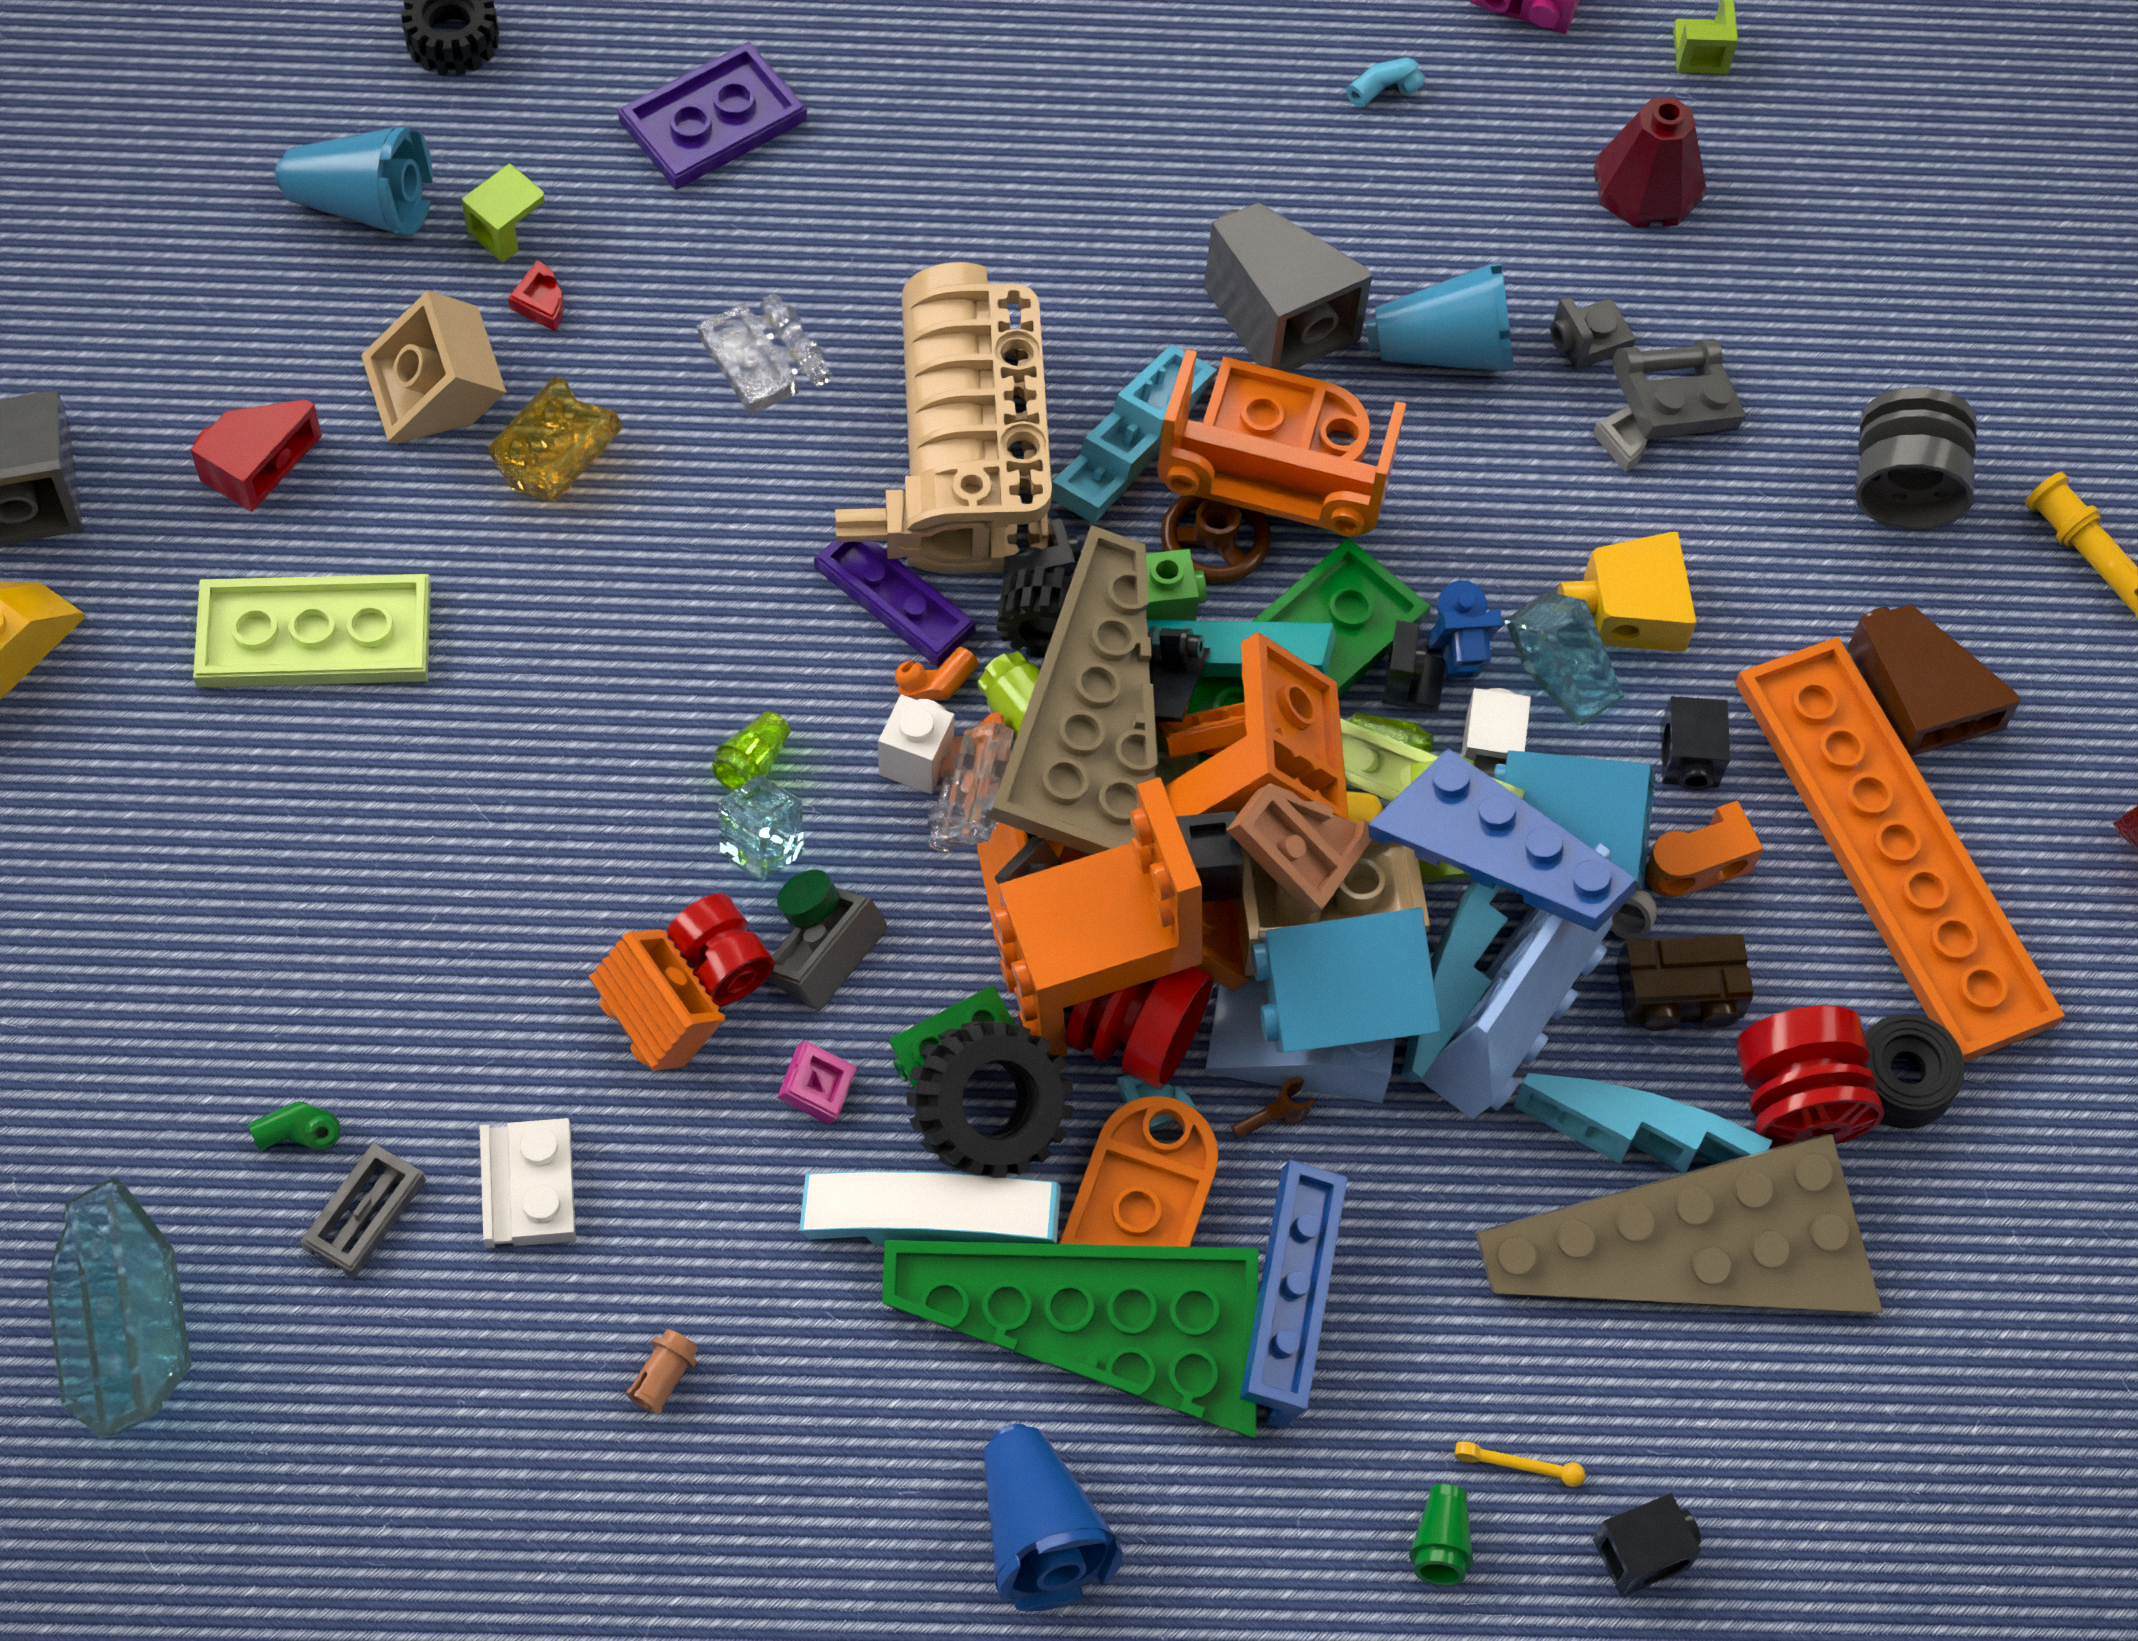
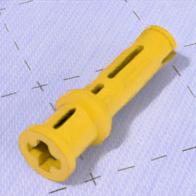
M2064 472L2055 473L2033 490L2026 499L2025 505L2030 511L2038 510L2057 531L2055 539L2061 545L2066 547L2075 546L2086 561L2093 566L2119 595L2138 620V567L2099 525L2101 521L2100 511L2093 505L2087 507L2068 486L2069 477Z

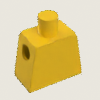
M1668 532L1598 547L1591 552L1584 574V581L1559 582L1557 601L1561 616L1590 614L1594 639L1600 645L1674 652L1686 651L1697 622L1678 532Z

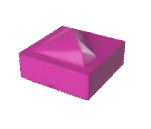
M805 1040L796 1047L777 1098L827 1124H831L839 1117L857 1066Z

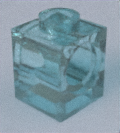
M758 775L718 801L720 856L759 881L763 882L804 854L802 800L762 775Z

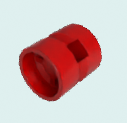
M716 893L694 902L676 916L666 931L668 933L667 938L674 942V948L681 951L680 957L687 960L686 965L694 968L693 975L699 978V984L706 987L705 993L712 996V1002L719 1007L733 1004L750 995L766 981L775 967L774 958L759 937L753 932H746L748 929L747 920L731 897L725 893Z

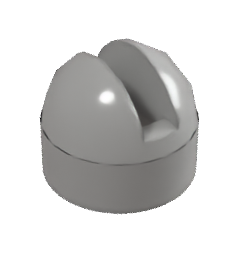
M1636 889V893L1625 903L1628 905H1623L1612 915L1613 925L1610 929L1617 936L1627 940L1643 938L1655 923L1657 916L1656 902L1651 895L1641 889Z

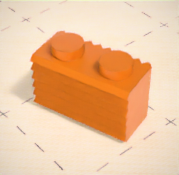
M662 929L629 931L622 935V940L615 944L616 948L610 950L609 956L602 959V964L595 967L596 971L589 975L590 981L601 995L599 999L601 1008L608 1016L620 1023L632 1041L631 1051L642 1064L650 1067L652 1071L685 1067L725 1020V1015L718 1011L719 1006L712 1002V996L705 993L706 987L699 984V978L693 975V969L686 965L687 960L680 957L681 951L674 948V942L667 938L668 933Z

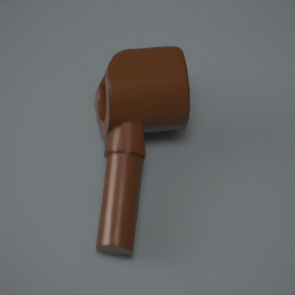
M1298 1077L1288 1079L1284 1082L1273 1103L1265 1106L1263 1110L1231 1125V1130L1236 1139L1270 1122L1274 1123L1281 1120L1287 1124L1294 1125L1305 1120L1315 1102V1098L1303 1104L1294 1103L1289 1099V1097L1294 1096L1301 1090L1305 1081Z

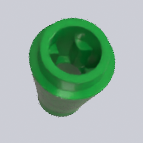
M1438 1484L1430 1488L1429 1498L1409 1553L1410 1560L1415 1564V1575L1427 1583L1440 1586L1459 1584L1464 1581L1466 1571L1473 1566L1467 1505L1468 1495L1461 1487L1451 1484Z

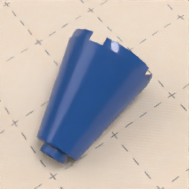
M1011 1424L999 1429L992 1436L991 1441L983 1451L995 1583L999 1597L1005 1604L1008 1598L1013 1599L1016 1610L1024 1612L1045 1611L1072 1604L1084 1598L1081 1586L1098 1576L1102 1587L1116 1574L1122 1565L1123 1556L1119 1541L1040 1429L1027 1427L1024 1424Z

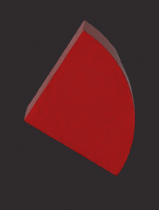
M537 260L508 297L509 308L556 331L564 311L562 291L553 271Z

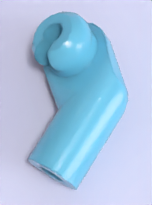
M1405 57L1372 65L1346 88V93L1349 100L1355 106L1361 108L1386 87L1394 83L1398 85L1402 94L1408 95L1413 93L1424 84L1425 77L1417 69L1419 64L1415 60Z

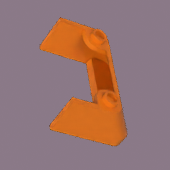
M1186 349L1163 420L1157 468L1159 478L1172 492L1183 496L1194 495L1333 530L1346 537L1366 534L1375 528L1389 486L1406 403L1395 401L1378 466H1373L1189 420L1188 415L1197 352Z

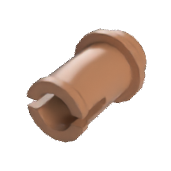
M666 1329L662 1337L656 1336L653 1338L651 1344L655 1349L632 1386L625 1392V1395L635 1404L651 1413L654 1412L656 1415L662 1413L663 1406L687 1368L694 1369L697 1364L694 1356L698 1351V1347L688 1338L670 1329Z

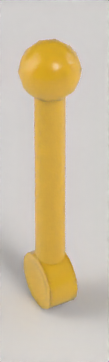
M1471 1442L1456 1443L1454 1457L1463 1462L1475 1463L1481 1461L1560 1478L1569 1487H1577L1585 1480V1470L1576 1462H1570L1561 1466L1481 1449L1479 1445Z

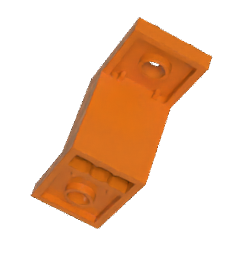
M1256 632L1241 642L1247 736L1164 786L1175 817L1236 811L1238 815L1258 788L1272 783L1295 792L1301 800H1315L1333 807V815L1349 820L1337 682L1260 632ZM1234 901L1202 902L1203 964L1195 966V968L1212 975L1216 982L1225 987L1235 990L1249 982L1250 976H1245Z
M1160 777L1136 784L1137 809L1129 811L1135 838L1131 839V843L999 884L1002 907L992 911L999 933L996 935V940L1002 957L999 960L1002 975L1009 994L1015 993L1020 1008V1011L1017 1012L1020 1026L1031 1029V1035L1042 1036L1052 1045L1048 1050L1050 1054L1061 1055L1062 1058L1068 1056L1067 1045L1065 1044L1066 1034L1063 1008L1203 964L1202 884Z

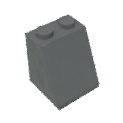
M1260 202L1241 210H1230L1212 222L1204 289L1257 365L1289 372L1360 340L1373 277L1367 267Z
M58 390L28 392L18 397L0 399V545L83 531L69 421Z

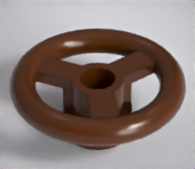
M1191 495L1181 496L1167 510L1161 524V541L1164 551L1183 550L1181 548L1182 545H1203L1208 550L1217 551L1228 566H1208L1192 559L1194 570H1203L1205 582L1227 583L1248 576L1262 564L1270 548L1271 531L1264 513ZM1198 506L1195 526L1178 527L1182 517ZM1241 513L1247 517L1254 530V544L1247 556L1235 544L1236 535L1240 527Z

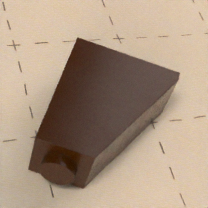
M1912 604L1892 610L1888 607H1880L1868 612L1860 618L1847 647L1862 677L1910 757L2005 730L2020 703V699L2013 689Z

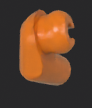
M958 647L939 669L924 670L921 663L916 662L914 664L913 661H906L897 668L894 678L898 684L899 693L915 700H947L952 697L977 669L979 662L972 652L966 648Z

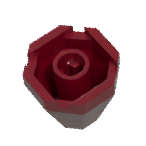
M1674 97L1652 98L1597 156L1594 166L1595 181H1599L1598 197L1601 206L1634 228L1649 227L1651 221L1665 220L1663 227L1678 226L1702 201L1706 190V183L1691 108Z

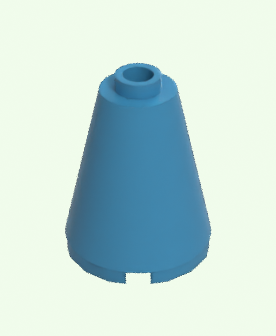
M395 126L289 148L276 165L275 179L278 188L283 191L284 196L290 202L395 234H415L423 226L429 212L431 200L421 199L423 183H433V170L430 151L421 132L410 131L412 127Z
M1501 262L1488 264L1375 307L1376 318L1366 320L1369 351H1380L1382 361L1500 372L1514 370Z

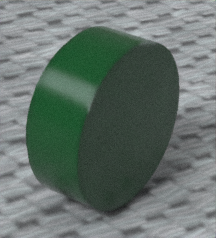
M816 869L807 870L795 875L783 885L777 896V905L792 926L800 928L810 927L822 922L834 911L839 900V892L827 873Z

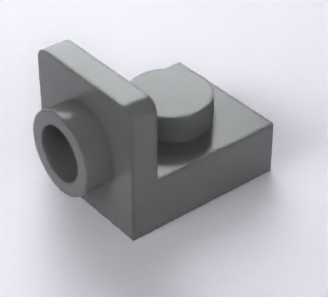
M1571 297L1561 299L1557 306L1554 321L1550 327L1551 337L1556 349L1560 353L1565 352L1575 370L1613 358L1617 349L1633 347L1636 340L1612 298L1580 309L1576 307Z

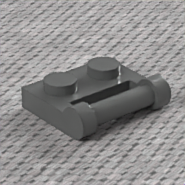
M1698 340L1691 347L1642 352L1636 347L1620 348L1615 351L1613 356L1614 373L1644 439L1739 428L1746 414L1722 365V349L1717 340ZM1695 368L1698 376L1654 381H1647L1644 375L1647 372Z

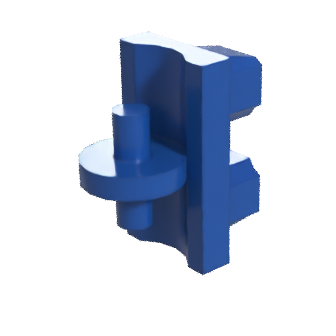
M1460 580L1450 583L1442 590L1437 599L1436 608L1439 619L1427 635L1428 652L1442 651V658L1445 660V679L1478 677L1481 673V666L1491 661L1490 640L1502 626L1501 609H1490L1486 612L1487 600L1479 586L1470 581Z

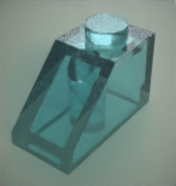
M1546 592L1504 619L1524 669L1575 724L1584 725L1624 698L1586 600Z

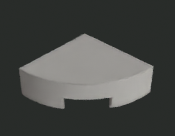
M1630 406L1596 423L1593 435L1625 473L1640 461L1648 439H1644Z

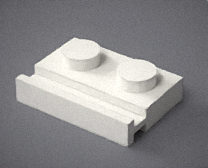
M569 1118L507 1123L508 1127L490 1128L489 1125H480L483 1240L485 1248H495V1244L513 1243L514 1246L576 1241L572 1143Z

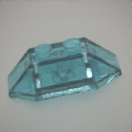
M110 1178L66 1202L62 1217L66 1225L56 1244L46 1287L61 1404L80 1422L91 1428V1432L96 1437L106 1440L154 1417L192 1366L174 1248L122 1180Z

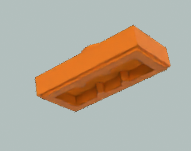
M1245 702L1187 714L1182 723L1156 722V744L1170 758L1203 751V753L1208 755H1216L1247 736Z

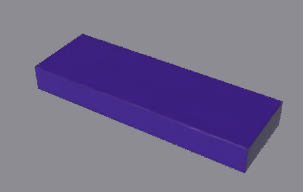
M835 539L814 558V568L936 667L942 664L976 632V622L898 559H888L887 551L875 541L836 542Z

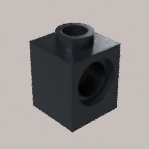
M1670 697L1660 723L1662 784L1680 785L1688 790L1719 787L1730 762L1728 700Z
M1236 811L1176 817L1202 884V902L1241 899L1244 869L1242 848L1227 831L1228 827L1237 817Z
M1672 1493L1604 1520L1593 1538V1542L1621 1597L1688 1570L1701 1552L1699 1547L1701 1544V1534L1698 1525L1689 1510L1686 1508L1680 1510Z

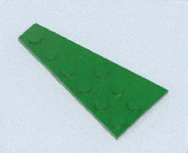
M885 1240L882 1303L885 1306L1256 1440V1403L1240 1399L1258 1301L1259 1248Z

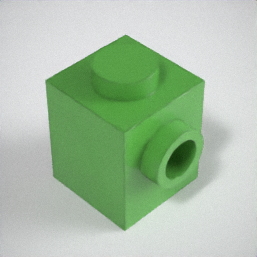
M1190 549L1146 553L1149 601L1146 609L1147 620L1196 621L1198 604L1206 603L1207 592L1203 570H1194Z

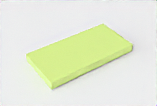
M429 574L201 579L199 583L193 673L196 687L428 682L431 593Z

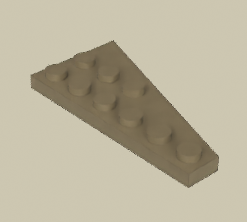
M1091 525L989 814V819L1091 855L1131 843V839L1135 838L1129 811L1137 809L1136 784L1156 779L1155 769L1158 764L1153 684H1150L1149 661L1152 655L1151 637H1148L1146 609L1149 601L1145 544Z
M1828 1133L1475 1232L1491 1292L1498 1294L1883 1313L1832 1134Z

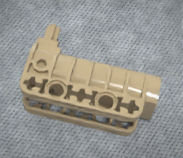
M966 262L944 263L918 272L907 281L902 290L910 476H905V491L886 490V508L835 509L836 542L887 541L888 559L907 557V562L910 565L933 573H1003L1004 557L1014 555L1019 551L1016 545L1017 524H1027V538L1030 547L1048 548L1047 513L1051 505L1052 484L1039 301L1032 289L1022 284H988L987 267ZM1015 303L1019 306L1021 311L1020 329L1010 330L1008 304ZM1005 355H1016L1018 366L1006 363ZM1013 396L1021 397L1027 402L1026 410L1022 413L1016 414ZM1021 441L1024 452L1023 459L1013 457L1010 450L1011 444ZM1020 487L1031 491L1033 500L1030 504L1021 503V498L1018 496Z

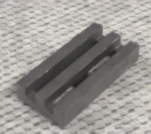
M372 1143L301 1239L302 1248L312 1255L315 1253L320 1255L324 1262L332 1267L337 1265L342 1268L344 1274L355 1279L425 1183L424 1172ZM379 1165L387 1167L370 1192L359 1203L353 1215L332 1244L324 1241ZM399 1177H404L349 1254L345 1253Z

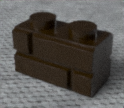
M1742 934L1625 940L1616 965L1620 991H1622L1621 1000L1625 1023L1644 1024V1027L1650 1031H1665L1678 1026L1683 1021H1703V1025L1706 1027L1723 1028L1736 1023L1740 1018H1744L1753 999L1754 992L1749 967L1747 968L1748 958L1744 936Z

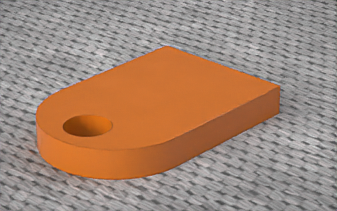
M1223 356L1203 420L1205 424L1361 462L1366 453L1370 435L1368 414L1361 402L1348 390L1326 381ZM1333 431H1345L1353 436L1355 442L1350 445L1341 446L1331 442L1327 435Z
M1162 1096L1139 1098L1117 1109L1102 1127L1059 1244L1191 1247L1214 1182L1218 1163V1148L1215 1135L1204 1117L1188 1104L1177 1099ZM1168 1115L1180 1123L1184 1134L1177 1142L1171 1144L1160 1143L1150 1134L1149 1126L1151 1122L1159 1116Z

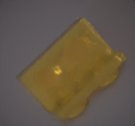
M555 376L489 445L488 452L511 489L555 502L563 493L570 489L573 482L589 464L605 451L607 445L624 426L615 411L578 401L564 378Z

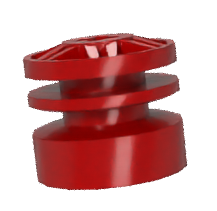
M1191 967L1073 1005L1068 1022L1065 1044L1083 1053L1093 1043L1092 1057L1104 1063L1117 1051L1123 1042L1126 1044L1123 1054L1122 1071L1161 1090L1177 1071L1199 1029L1212 994L1214 977L1198 968Z
M1827 1005L1795 1008L1764 1018L1750 1025L1738 1036L1735 1046L1743 1080L1749 1089L1755 1090L1749 1101L1750 1110L1756 1117L1755 1131L1757 1134L1772 1140L1770 1149L1826 1133L1832 1134L1835 1145L1864 1135L1880 1124L1885 1113L1881 1098L1875 1091L1878 1086L1876 1077L1870 1069L1864 1067L1870 1054L1862 1022L1856 1011L1842 1006Z

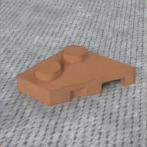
M1272 783L1255 791L1227 829L1229 834L1308 915L1324 908L1372 841L1369 838V821L1363 820L1354 823L1333 815V807L1315 800H1301L1295 792Z

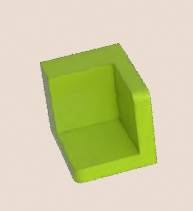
M1720 0L1715 20H1675L1673 35L1677 73L1728 74L1738 43L1734 0Z
M509 163L461 199L466 230L503 263L519 251L515 224L544 203V192Z

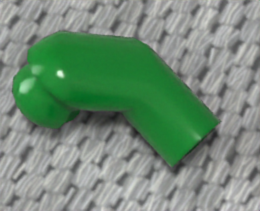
M301 1101L294 1102L247 1124L259 1151L286 1139L316 1150L329 1149L336 1144L341 1132L340 1123L333 1114Z

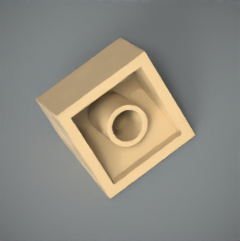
M429 290L361 354L387 440L395 444L472 425L506 393L478 306Z

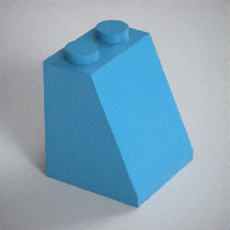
M1508 750L1506 765L1496 764L1494 778L1526 790L1522 800L1592 849L1600 843L1610 850V861L1636 879V889L1643 890L1656 779L1651 764Z
M1422 907L1258 931L1260 944L1251 945L1252 966L1256 981H1266L1269 1004L1260 1006V1019L1264 1039L1266 1042L1275 1041L1276 1052L1289 1053L1441 1032Z

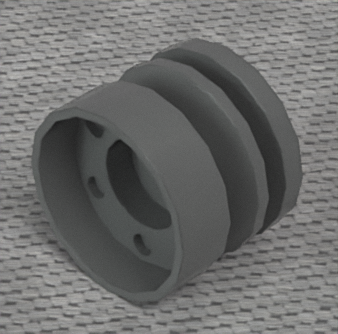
M1905 387L1882 393L1867 403L1860 415L1861 435L1858 443L1860 459L1857 462L1855 489L1857 506L1867 517L1885 526L1909 530L1934 529L1952 524L1965 516L1974 503L1975 468L1973 459L1976 455L1975 439L1977 437L1976 412L1968 402L1949 391L1929 387Z

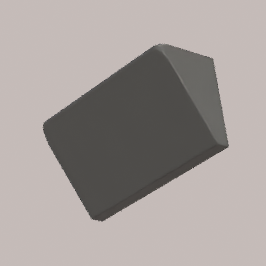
M837 888L839 892L837 906L825 920L810 927H795L772 955L775 960V967L767 980L797 1000L818 1011L826 1005L887 928L886 921L871 898Z

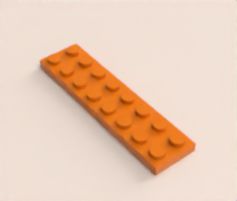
M1832 638L1739 672L1735 684L1928 1018L1940 1024L1953 1036L1961 1049L1964 1062L2058 1026L2065 1017L2063 1011L1840 638Z

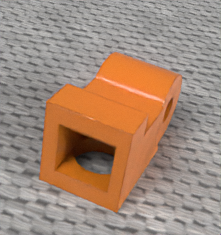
M1737 800L1717 807L1708 827L1690 833L1677 830L1661 835L1655 842L1646 863V882L1653 891L1662 896L1677 897L1693 893L1752 873L1763 851V847Z

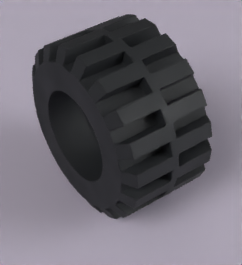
M969 1022L961 1024L962 1028L948 1029L939 1034L938 1037L941 1041L937 1045L928 1044L920 1053L926 1059L922 1067L913 1066L909 1079L917 1081L915 1092H907V1105L915 1106L916 1116L909 1118L913 1131L922 1132L925 1137L920 1142L929 1153L937 1154L940 1157L938 1161L948 1167L975 1175H990L992 1178H1005L1007 1173L1020 1175L1031 1170L1029 1163L1033 1161L1043 1163L1049 1158L1052 1153L1047 1148L1051 1142L1061 1144L1067 1133L1059 1128L1061 1119H1072L1073 1106L1064 1105V1094L1073 1093L1072 1080L1061 1077L1059 1071L1067 1066L1061 1055L1050 1054L1048 1050L1052 1044L1042 1036L1031 1035V1029L1001 1022ZM988 1062H995L1002 1065L1009 1072L1015 1083L1017 1093L1016 1106L1012 1117L1003 1128L991 1135H981L970 1126L964 1115L962 1096L966 1082L972 1073Z

